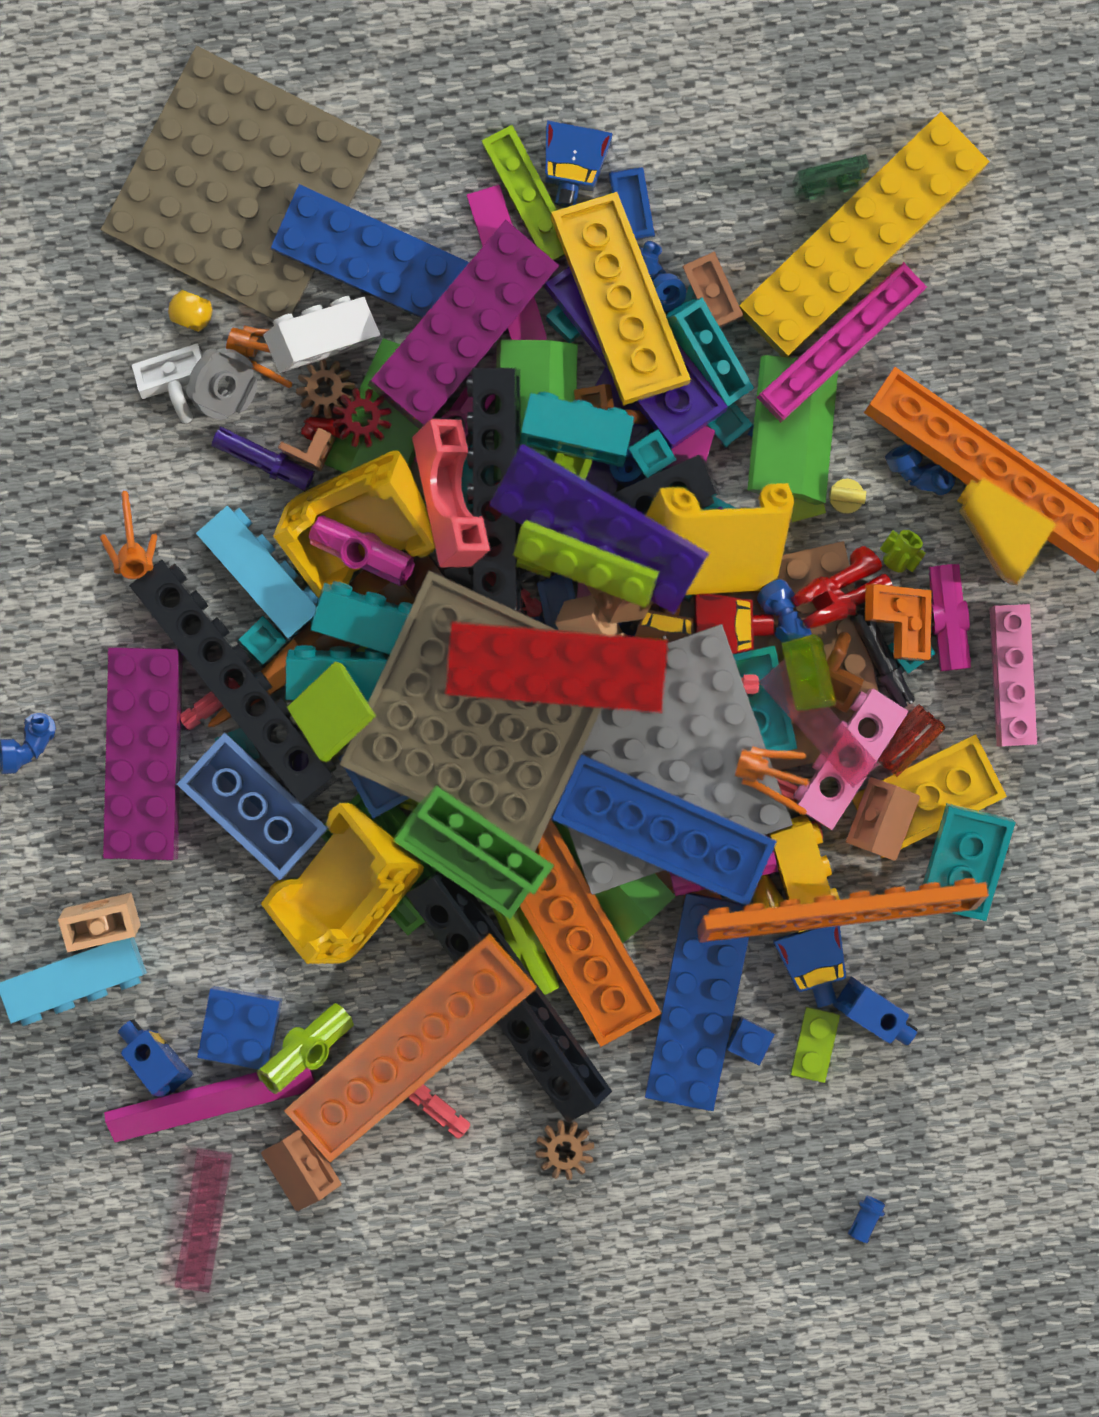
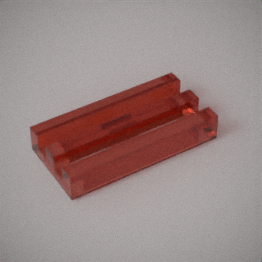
M918 704L904 718L877 761L898 777L946 729L944 724L939 719L936 720L929 711L926 712L924 707ZM930 725L931 727L915 742V738ZM904 749H908L894 764L891 763Z

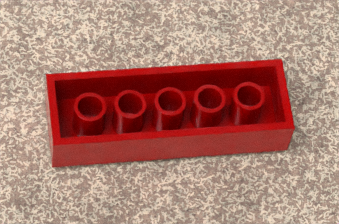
M453 621L451 622L445 694L662 713L668 639Z

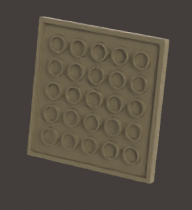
M196 45L100 230L272 320L290 313L293 315L316 270L270 250L298 185L301 184L349 207L382 144V140Z
M429 571L368 702L376 717L351 739L340 766L418 802H421L437 785L535 852L602 708L446 695L451 622L556 629Z

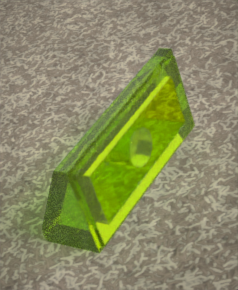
M816 634L782 643L796 710L836 705L822 639Z

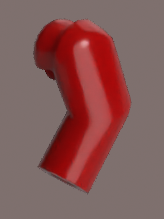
M311 416L304 421L305 425L301 429V435L312 441L317 429L320 428L331 433L333 437L339 438L341 432L347 427L334 428L333 421L338 420L335 418L327 419L325 417Z

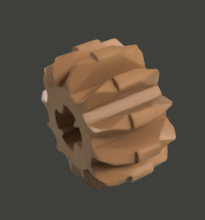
M323 359L319 362V371H316L312 364L306 366L312 375L310 378L302 374L298 376V380L306 384L307 387L297 388L296 394L298 396H308L300 403L303 409L315 403L311 411L313 417H317L321 409L324 408L325 417L330 419L332 418V407L343 408L340 404V397L343 394L351 402L354 401L344 391H353L356 386L351 382L343 383L351 376L349 370H344L338 374L340 363L337 361L328 370L327 362ZM323 381L327 385H329L330 381L334 383L331 387L333 394L329 397H326L324 393L322 397L317 395L321 390L319 384Z
M558 1120L557 1127L559 1132L555 1133L549 1125L545 1127V1132L550 1137V1140L542 1136L537 1137V1143L547 1147V1149L537 1150L535 1152L536 1158L548 1157L541 1164V1169L545 1171L554 1165L552 1177L555 1179L559 1177L560 1171L563 1169L565 1170L566 1179L571 1180V1168L575 1167L579 1174L583 1175L585 1168L580 1163V1160L586 1163L593 1162V1157L583 1151L594 1149V1142L581 1143L587 1138L589 1131L584 1129L576 1135L575 1132L578 1126L576 1121H572L569 1131H564V1121ZM564 1141L569 1142L574 1153L571 1157L567 1154V1158H561L556 1146L559 1143L563 1146Z

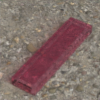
M786 659L759 681L760 685L852 788L879 766V763Z
M197 1148L176 1274V1288L210 1292L233 1153Z

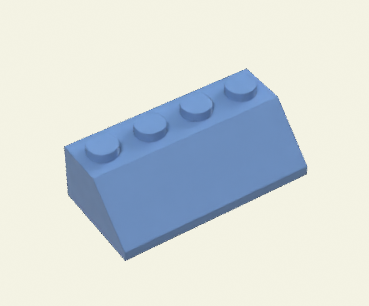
M225 732L177 783L188 796L279 880L283 879L328 829Z

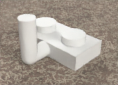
M198 343L132 364L141 398L145 399L168 391L174 409L182 423H189L193 419L192 412L184 397L182 386L189 384L191 372L196 363L202 358V352Z

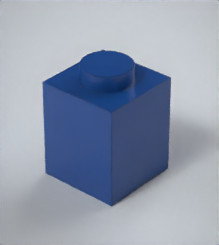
M740 1016L726 1049L760 1066L775 1034L771 1030Z

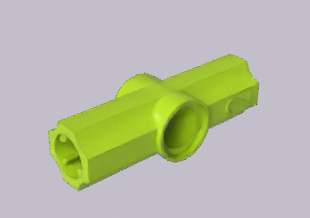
M520 906L511 919L492 908L505 935L504 939L543 994L546 995L560 988L546 951Z
M334 1003L305 1029L295 1027L290 1030L283 1040L282 1050L257 1071L260 1081L264 1083L269 1091L277 1094L306 1068L315 1070L321 1067L328 1057L329 1047L354 1026L351 1016L348 1015L342 1006Z

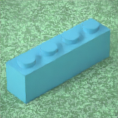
M227 505L196 534L284 635L291 640L312 621L319 598L308 586L304 590L299 587L294 581L299 575L286 560L281 564L278 563L271 555L276 549L263 534L257 538L248 527L253 523L240 508L233 511Z
M132 937L106 943L0 982V995L10 1023L20 1020L22 1026L41 1020L42 1016L40 1013L53 1008L55 1014L74 1008L73 1001L86 996L88 1002L105 997L108 995L106 989L119 984L121 990L138 985L141 983L139 977L147 972L136 941Z

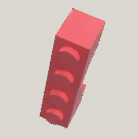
M430 419L412 437L439 567H471L490 551L483 517L473 516L467 509L463 498L462 470L468 454V447L462 420Z

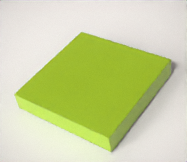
M336 661L287 707L319 760L328 762L376 717L344 665Z

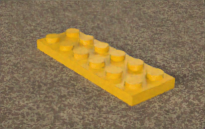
M611 193L551 212L550 218L622 404L626 405L688 385L691 380L618 193Z

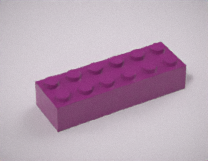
M505 220L374 375L368 386L378 395L384 396L385 401L417 428L421 429L437 413L559 265Z
M108 647L103 859H178L180 787L177 783L180 781V714L182 713L183 654L179 649Z

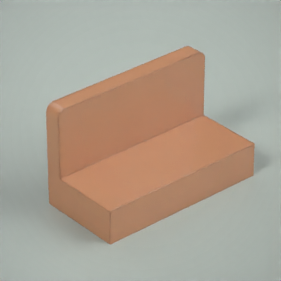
M715 251L683 265L696 298L703 297L719 327L735 320L737 322L743 320L742 311Z
M318 428L306 453L282 441L278 448L288 457L321 472L335 439L331 433Z
M870 777L846 843L895 861L899 855L920 796L896 785Z
M300 1128L261 1152V1155L296 1211L320 1201L342 1185L328 1160Z

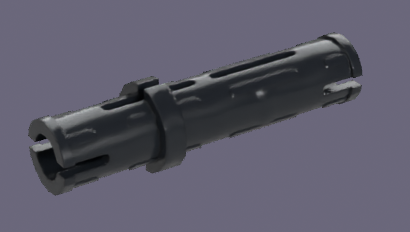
M865 608L857 611L859 615L855 613V615H851L849 618L853 622L878 672L876 676L878 682L884 684L893 702L903 708L907 707L906 702L912 704L916 699L902 675L904 669L901 664L896 663L877 623L865 621Z

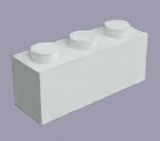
M345 296L330 303L331 307L322 309L321 305H315L304 310L302 316L294 318L292 313L273 320L274 326L265 332L263 336L279 373L361 348L379 337L380 332L365 297L351 300L349 296Z

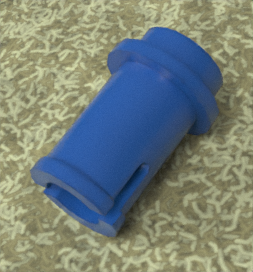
M867 1195L865 1200H860L859 1205L861 1208L847 1232L851 1237L864 1243L869 1242L879 1217L885 1215L883 1211L885 1204Z

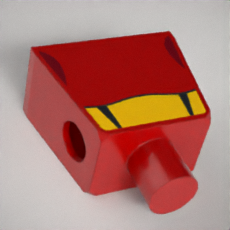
M694 594L695 633L722 624L732 654L754 650V636L774 635L773 614L753 615L752 600L714 594Z

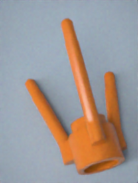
M244 326L242 330L233 327L227 339L226 349L235 350L248 359L249 357L255 358L258 350L271 353L268 345L260 343V338L256 337L263 336L269 329ZM249 359L253 365V370L287 388L292 387L291 381Z
M123 491L121 495L127 543L122 546L117 555L105 534L100 536V540L113 563L114 573H121L122 576L128 579H138L144 576L147 571L153 569L152 559L158 537L156 534L151 535L146 552L143 547L135 543L129 494L127 491Z
M752 746L751 751L742 749L734 775L743 778L741 784L753 787L801 815H806L807 810L756 780L763 781L764 776L768 775L787 782L808 786L809 781L807 779L767 767L769 760L763 759V757L804 759L806 754L803 752L766 750Z

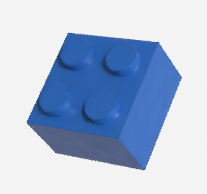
M218 986L210 988L197 1058L260 1069L272 1058L283 999Z

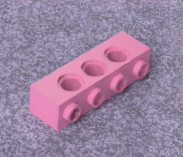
M1030 604L990 607L996 745H1037Z
M873 688L869 689L867 693L861 691L850 707V709L855 711L848 723L842 720L831 736L836 742L829 752L823 750L814 762L812 768L817 771L808 786L800 785L793 795L797 799L796 804L807 810L806 815L830 830H833L909 712ZM866 717L872 719L876 725L874 735L869 738L861 736L858 731L859 722ZM845 747L854 749L857 754L856 763L849 768L844 767L839 761V753ZM830 776L837 781L838 790L835 795L825 797L820 791V783L824 778Z

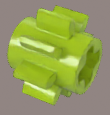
M892 530L880 547V550L885 553L883 556L885 565L898 573H902L906 569L914 572L926 555V552L920 550L923 546L921 538L910 530H902L899 534Z

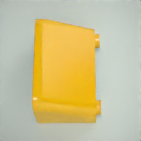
M398 450L388 452L295 496L285 506L273 535L318 598L324 583L332 585L333 581L349 584L353 572L361 569L349 568L341 558L310 544L309 534L319 516H327L361 533H374L383 543L400 551L405 549L411 557H425L435 550L427 507L408 463ZM359 543V553L361 554V556L365 557V549Z
M982 478L978 484L971 481L957 500V502L962 504L959 512L998 577L1010 585H1017L1053 531L1056 523L985 478Z
M788 483L766 485L758 497L761 508L701 510L695 496L683 488H660L645 516L709 553L686 595L760 591L765 585L777 579L794 506L793 495Z
M339 803L330 810L326 827L333 835L298 879H281L276 881L269 888L268 895L260 903L306 964H339L353 958L418 880L424 870L423 864L414 854L394 842V837L351 803Z

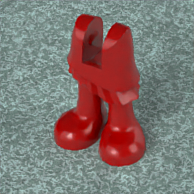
M866 546L856 548L850 555V566L830 577L820 576L813 579L791 598L795 608L808 604L811 601L814 604L816 611L802 620L807 629L820 627L836 620H844L848 615H855L856 606L865 603L866 585L893 586L889 576L881 574L846 594L840 590L855 581L872 576L882 569L881 560L871 549Z

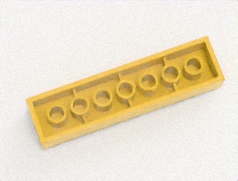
M940 112L739 305L743 318L781 357H790L978 176L990 161Z

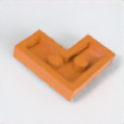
M879 584L866 585L865 621L894 624V659L931 660L932 590Z

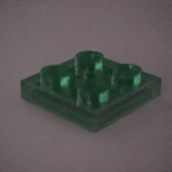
M863 154L798 170L792 183L795 196L804 195L805 200H810L825 195V190L838 186L839 191H847L858 187V182L864 179L870 168L867 155Z

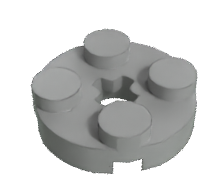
M211 348L206 350L191 372L189 384L186 388L187 396L193 401L198 410L213 419L224 420L228 419L229 417L227 416L235 412L240 414L250 405L257 390V378L254 377L251 361L232 349L223 348L217 350ZM226 376L225 380L229 382L227 388H221L218 392L217 384L220 379Z

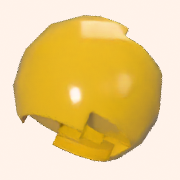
M181 290L173 296L169 303L168 314L170 321L186 328L190 326V329L200 332L207 327L212 319L213 309L210 300Z

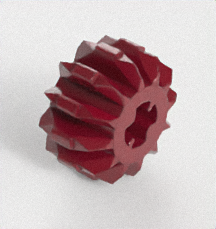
M354 388L353 397L355 400L351 402L343 394L340 400L347 408L334 407L333 413L336 415L344 416L343 419L333 421V427H347L341 432L339 438L345 440L352 433L354 435L351 443L352 447L358 446L360 437H364L367 448L372 447L370 435L373 434L377 440L383 441L384 435L377 428H391L390 422L380 419L381 417L391 415V408L378 410L385 402V397L381 395L372 402L373 389L368 388L365 399H360L358 388ZM359 409H364L365 414H371L373 417L372 420H367L369 425L361 427L359 422H353L352 416L357 417L356 411Z

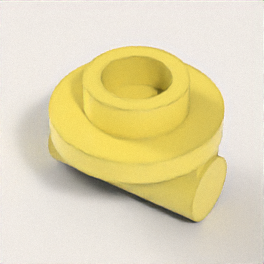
M842 479L831 486L829 500L836 511L850 514L857 511L862 504H865L866 491L863 490L857 481Z

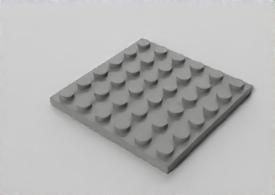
M722 624L668 643L662 713L609 708L601 709L581 754L763 835L793 825L786 806L753 787L741 784L743 778L734 776L742 749L751 751L752 746L761 749L766 748ZM763 757V759L769 760L767 767L772 768L770 759ZM765 775L763 781L756 779L758 782L782 795L776 778ZM568 827L592 895L664 870Z

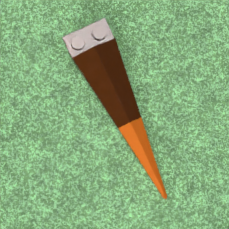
M429 554L425 557L413 556L415 565L412 574L402 586L365 569L348 585L353 587V592L366 595V592L378 593L387 598L386 602L399 606L400 602L414 604L429 571L446 579L447 577ZM311 621L261 670L273 686L268 690L269 693L272 694L286 686V657L288 650H294L296 646L309 645L314 646L317 651H330L331 647L344 646L352 649L358 646V644L312 631ZM262 699L254 700L250 706H252L253 704L257 703ZM224 707L208 723L207 727H215L232 716Z

